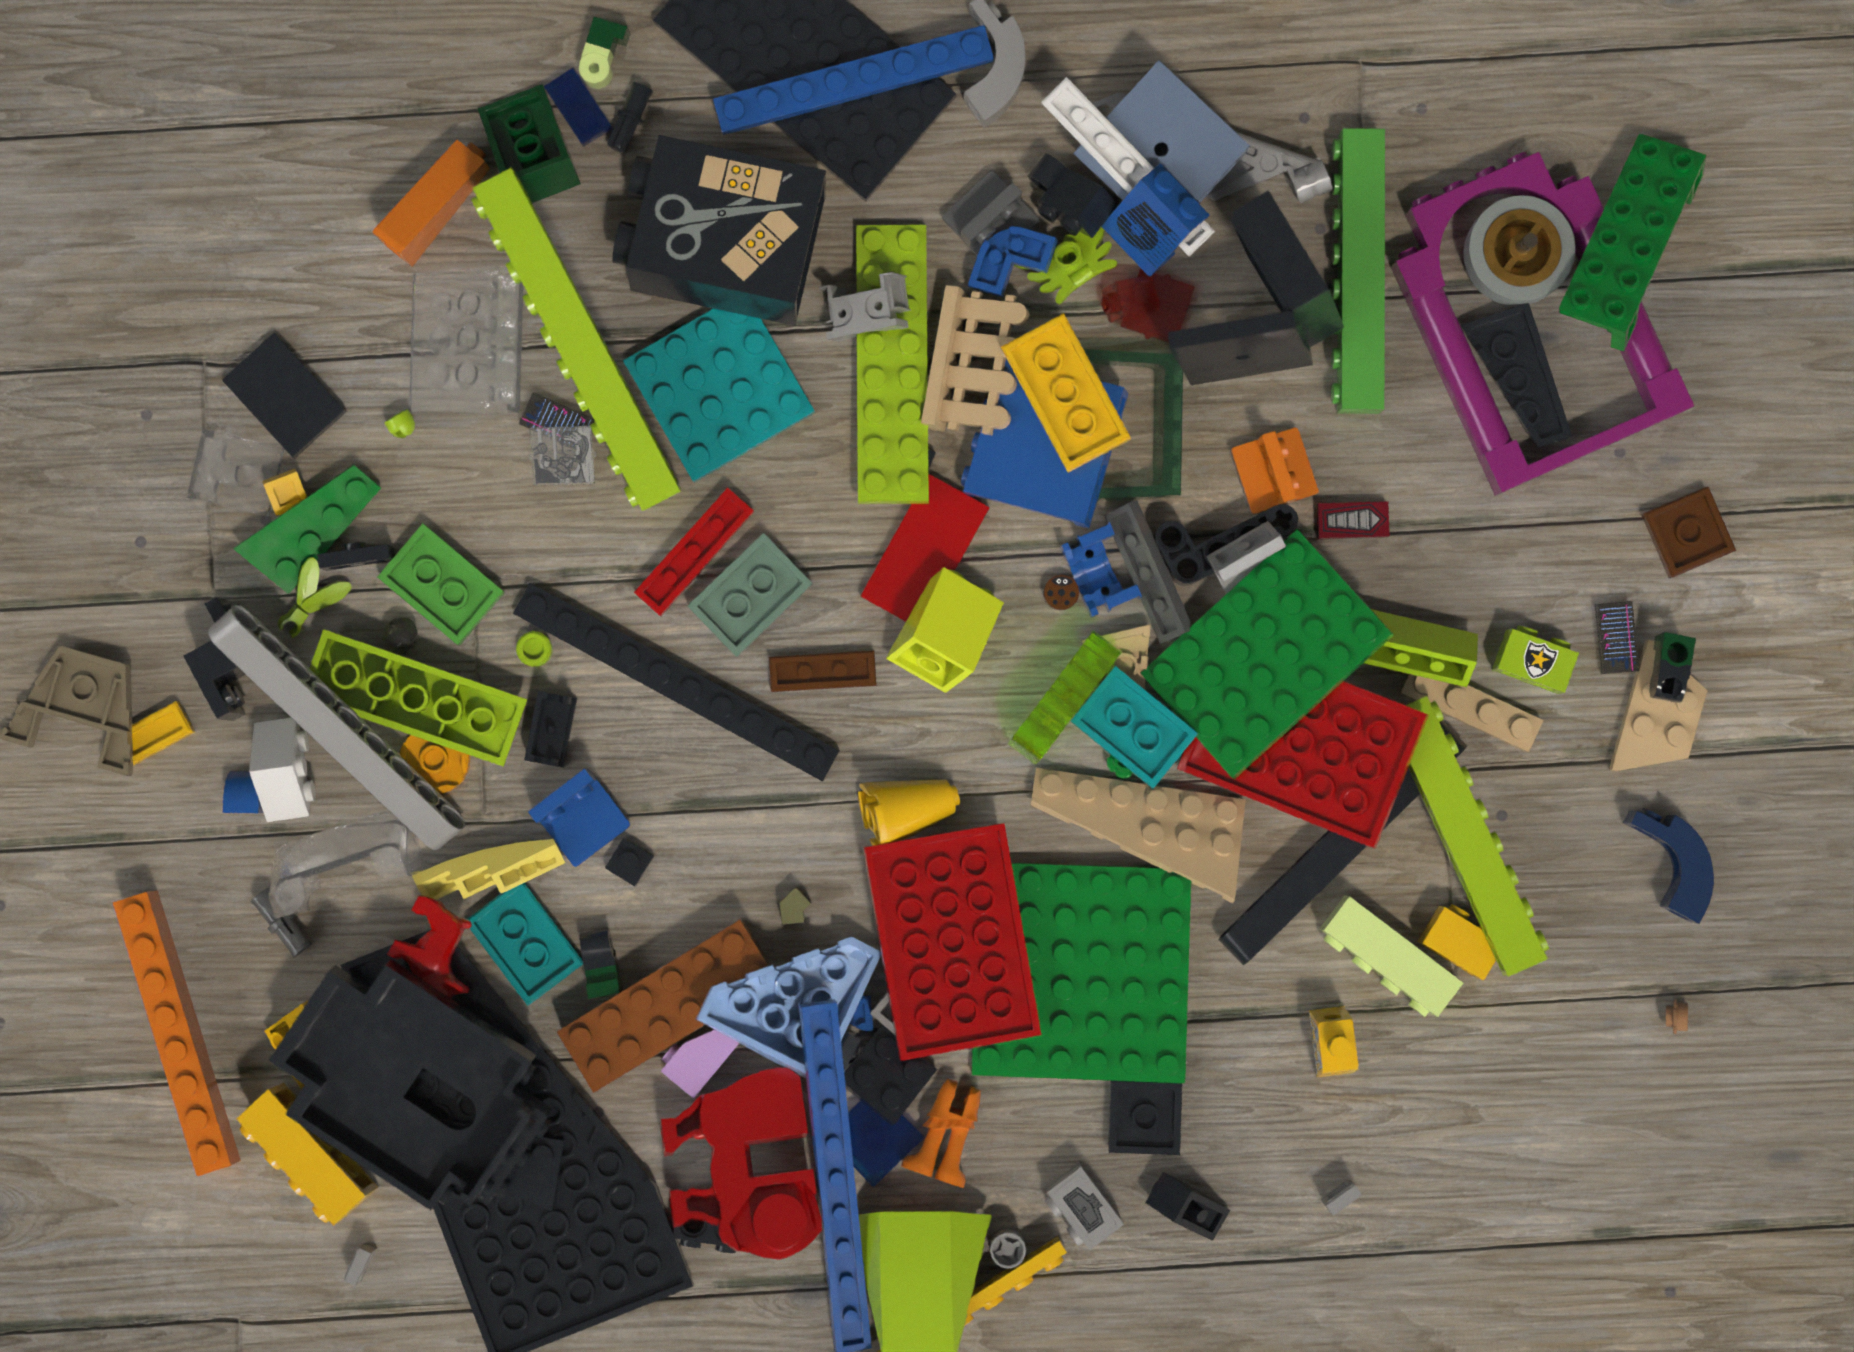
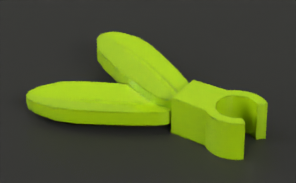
M309 557L301 566L297 584L296 604L293 605L287 614L281 616L277 622L280 630H283L287 622H295L294 628L289 631L291 638L296 637L300 633L302 624L309 616L308 613L319 611L340 601L351 590V584L348 581H335L317 590L320 568L314 557Z

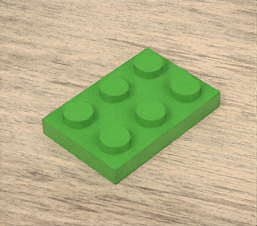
M423 523L377 576L378 579L458 646L464 642L505 593Z

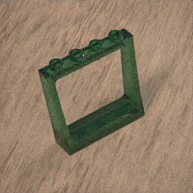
M1083 349L1091 364L1150 368L1155 374L1152 486L1101 488L1098 501L1171 499L1180 496L1183 371L1173 354Z

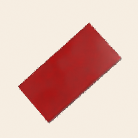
M928 474L929 504H911L860 596L904 622L910 616L929 580L944 567L948 570H956L990 509L985 504Z

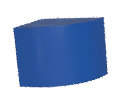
M230 771L228 773L223 793V813H264L249 771Z

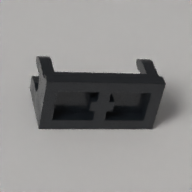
M538 691L524 761L564 768L577 704L576 698Z

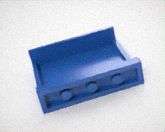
M1006 360L1004 372H1009L1016 378L1017 387L1009 395L1000 394L998 406L1005 408L1010 413L1011 422L1004 429H994L993 435H984L982 428L981 432L975 433L971 444V452L974 453L971 466L967 465L961 478V485L964 486L963 492L972 498H975V496L1071 521L1077 526L1090 529L1112 450L1068 473L1009 362ZM1101 381L1122 419L1129 395L1122 386ZM988 398L985 399L984 405H987Z

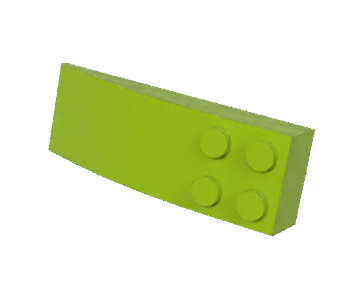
M324 629L309 668L360 718L503 767L527 703V699Z

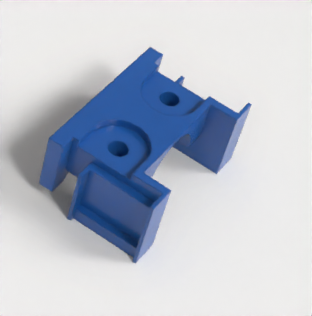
M1110 522L1106 526L1083 536L1078 535L1076 537L1078 547L1071 549L1068 542L1060 547L1074 581L1078 585L1080 595L1090 618L1099 614L1097 607L1105 604L1107 611L1110 612L1111 608L1136 597L1138 600L1142 598L1137 584L1125 590L1122 589L1109 563L1106 549L1102 542L1113 538L1115 535ZM1091 551L1093 553V557L1087 558L1085 556V552ZM1107 588L1109 594L1103 595L1101 589Z

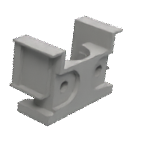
M894 272L879 274L881 288L846 295L845 288L833 285L818 287L820 290L827 291L830 320L826 321V323L833 324L834 326L832 328L833 331L826 332L827 339L841 342L864 332L909 328L907 320L897 318V313L911 311L908 305L905 278L907 277Z

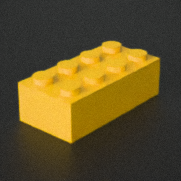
M281 1083L264 1092L236 1118L241 1124L239 1129L247 1140L251 1143L257 1142L266 1151L263 1154L264 1158L276 1170L281 1168L290 1178L288 1184L298 1195H306L314 1204L312 1210L316 1216L324 1223L330 1222L334 1226L354 1211L379 1186L356 1161L285 1115L296 1099V1095L285 1083Z

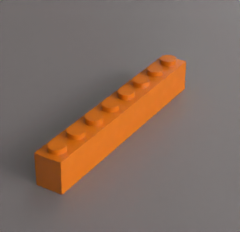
M158 890L147 891L113 902L196 1176L232 1166L241 1161Z

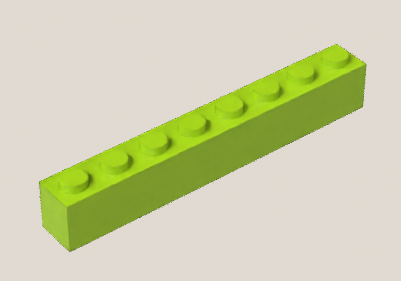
M1427 696L1407 704L1406 706L1429 715L1408 768L1502 975L1509 977L1548 960L1544 952L1549 950L1548 943L1541 930L1535 932L1529 919L1534 917L1532 908L1526 897L1520 899L1514 885L1519 884L1516 873L1510 864L1505 866L1499 854L1504 851L1502 843L1495 831L1490 833L1484 821L1489 818L1487 810L1481 799L1475 800L1469 787L1474 785L1466 766L1460 767L1454 756L1459 751L1450 733L1445 735L1439 722L1444 720L1438 704L1436 701L1430 702Z

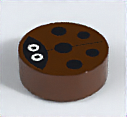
M1066 575L1052 577L1044 587L1043 595L1045 602L1054 610L1065 611L1075 605L1079 597L1077 583Z

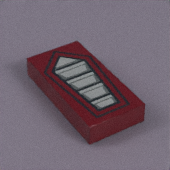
M1388 501L1318 503V540L1390 537Z

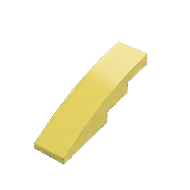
M554 839L526 841L483 849L450 859L416 873L412 877L421 895L437 900L459 890L463 899L495 884L502 894L564 864L565 861Z

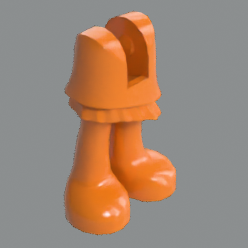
M947 1078L937 1094L932 1109L927 1114L930 1118L922 1125L929 1128L920 1151L917 1154L907 1155L903 1159L901 1167L932 1177L946 1129H951L944 1157L934 1178L964 1188L966 1176L960 1170V1160L970 1129H974V1122H977L981 1090L970 1086L964 1098L962 1109L954 1108L951 1106V1103L955 1097L958 1081Z

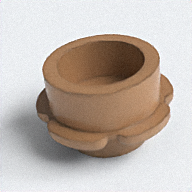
M1674 999L1673 1006H1666V1027H1673V1034H1677V1031H1688V1003H1678L1677 999Z

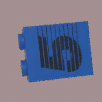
M1159 164L1136 184L1108 217L1102 228L1150 277L1176 254L1174 250L1210 215L1162 164Z

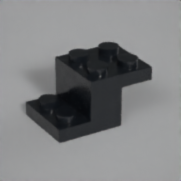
M216 597L206 602L205 606L214 623H216L235 604L232 601ZM212 640L183 655L216 719L234 721L245 715L241 707L245 704L244 698L236 686L231 687L229 683L246 674Z

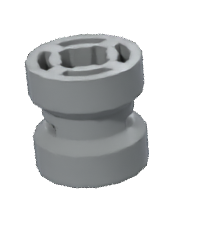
M1002 1228L996 1231L990 1239V1253L997 1265L1010 1269L1017 1267L1023 1261L1026 1247L1024 1239L1018 1231L1013 1228Z

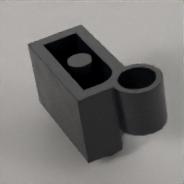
M1047 153L1043 155L1028 175V178L1037 187L1045 191L1044 195L1037 202L1040 206L1037 210L1039 214L1051 223H1054L1056 220L1060 221V224L1074 235L1081 232L1093 238L1118 206L1103 186L1066 168L1056 158Z

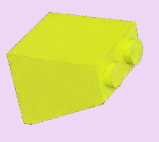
M944 567L929 580L886 659L946 693L974 672L1004 602L994 597V594L988 589L977 587L965 580L964 576L959 572L948 570Z

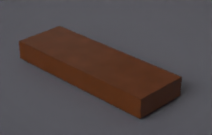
M874 650L769 657L771 692L877 686Z

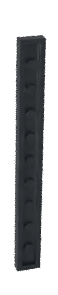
M529 583L513 612L514 615L822 782L839 753V750L531 583Z

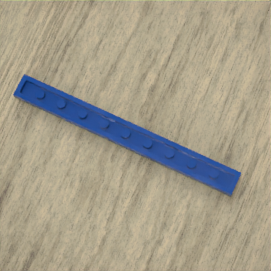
M830 999L799 1004L834 1351L855 1352L872 1349L837 1001Z

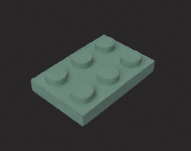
M763 533L706 587L688 607L738 657L803 595L813 583Z

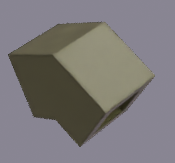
M797 887L780 902L782 925L805 922L804 910L811 902Z

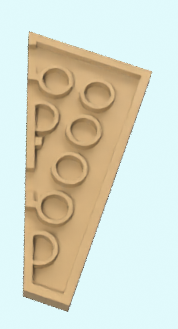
M1036 768L1031 806L1068 824L1072 822L1090 831L1091 835L1101 840L1105 838L1121 846L1120 849L1169 873L1175 872L1191 880L1192 884L1202 889L1206 887L1222 895L1223 899L1234 903L1246 799L1155 786L1152 789L1147 784Z

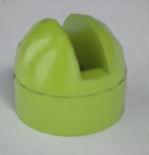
M408 408L383 422L388 431L397 438H405L407 435H411L415 429V421Z

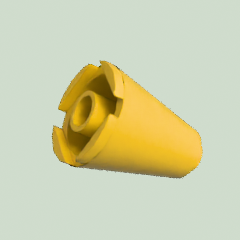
M946 779L874 781L859 784V787L863 790L858 792L865 829L870 828L876 837L869 839L872 846L906 840L953 815L956 812V806L960 805V797L954 784L950 785Z

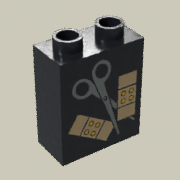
M658 135L653 159L637 155L631 172L629 197L642 200L637 224L621 221L614 241L612 262L626 266L630 290L796 326L826 197V170Z

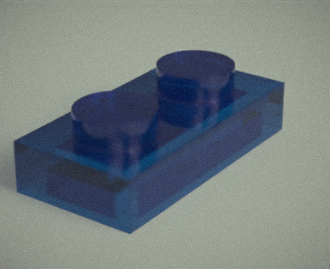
M571 68L544 86L583 147L612 129L611 124L574 68Z

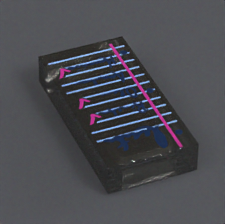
M533 392L519 425L538 433V429L543 428V436L552 440V428H557V442L561 443L562 433L569 431V428L570 430L578 431V427H590V424L594 423L595 420ZM590 427V434H591V437H592L593 431H592V429H591V427ZM564 441V445L567 446L568 444V447L577 450V444L571 441Z
M1633 602L1595 604L1601 675L1639 671Z

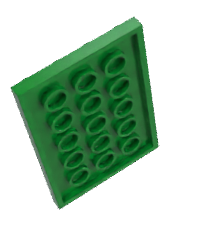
M1298 529L1284 541L1286 547L1265 558L1190 627L1189 632L1182 634L1147 666L1146 670L1144 669L1141 672V675L1175 714L1198 733L1196 738L1233 779H1236L1394 636L1390 629Z

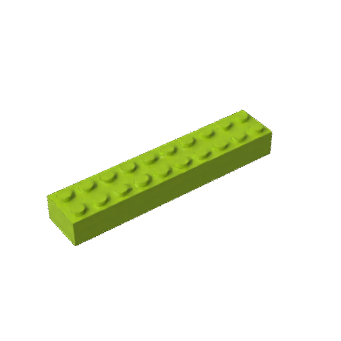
M510 168L473 187L476 196L471 198V201L480 218H483V220L488 218L494 229L488 231L496 249L500 250V252L506 251L510 262L506 263L505 266L513 281L517 284L522 282L527 294L522 296L531 315L536 316L539 314L545 326L539 328L549 348L556 346L561 356L556 362L566 380L570 378L574 380L578 390L573 392V395L582 412L589 409L595 422L590 424V427L599 444L606 441L612 453L607 456V459L616 476L621 473L624 475L628 485L623 489L632 507L639 505L641 510L644 511L681 492V486L517 173Z

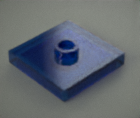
M861 1100L848 1111L853 1166L872 1187H875L924 1139V1135L903 1114L895 1125L891 1126Z

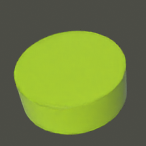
M532 631L520 637L516 645V653L519 660L525 665L540 667L550 660L553 646L546 635Z

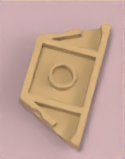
M1649 639L1644 642L1609 766L1611 771H1621L1687 759L1690 755L1708 690L1690 675L1681 703L1651 698L1649 688L1654 667L1655 650H1653L1654 641Z

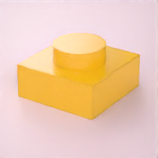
M295 468L262 481L276 516L283 514L290 507L307 497Z

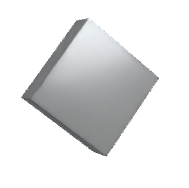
M1347 1180L1323 1197L1322 1203L1334 1216L1362 1196L1354 1183Z
M365 1243L357 1248L345 1273V1282L356 1286L362 1281L377 1250L376 1247Z

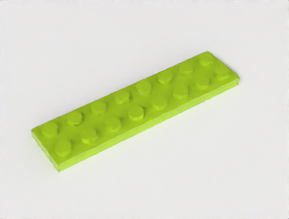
M856 225L857 293L881 288L879 274L888 272L902 274L907 277L905 278L908 305L909 309H911V311L897 313L898 319L908 321L909 328L857 334L858 504H929L928 426L921 423L928 387L926 225Z

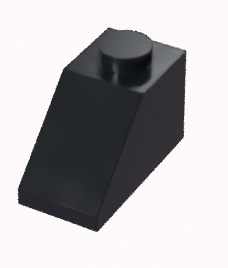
M1162 1172L1158 1181L1153 1185L1151 1193L1145 1202L1172 1222L1212 1241L1230 1212V1209L1165 1172Z

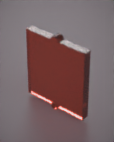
M1140 268L1121 327L1143 334L1147 340L1152 337L1169 343L1168 332L1181 330L1195 286L1171 279L1169 274L1162 276L1154 273L1149 277Z

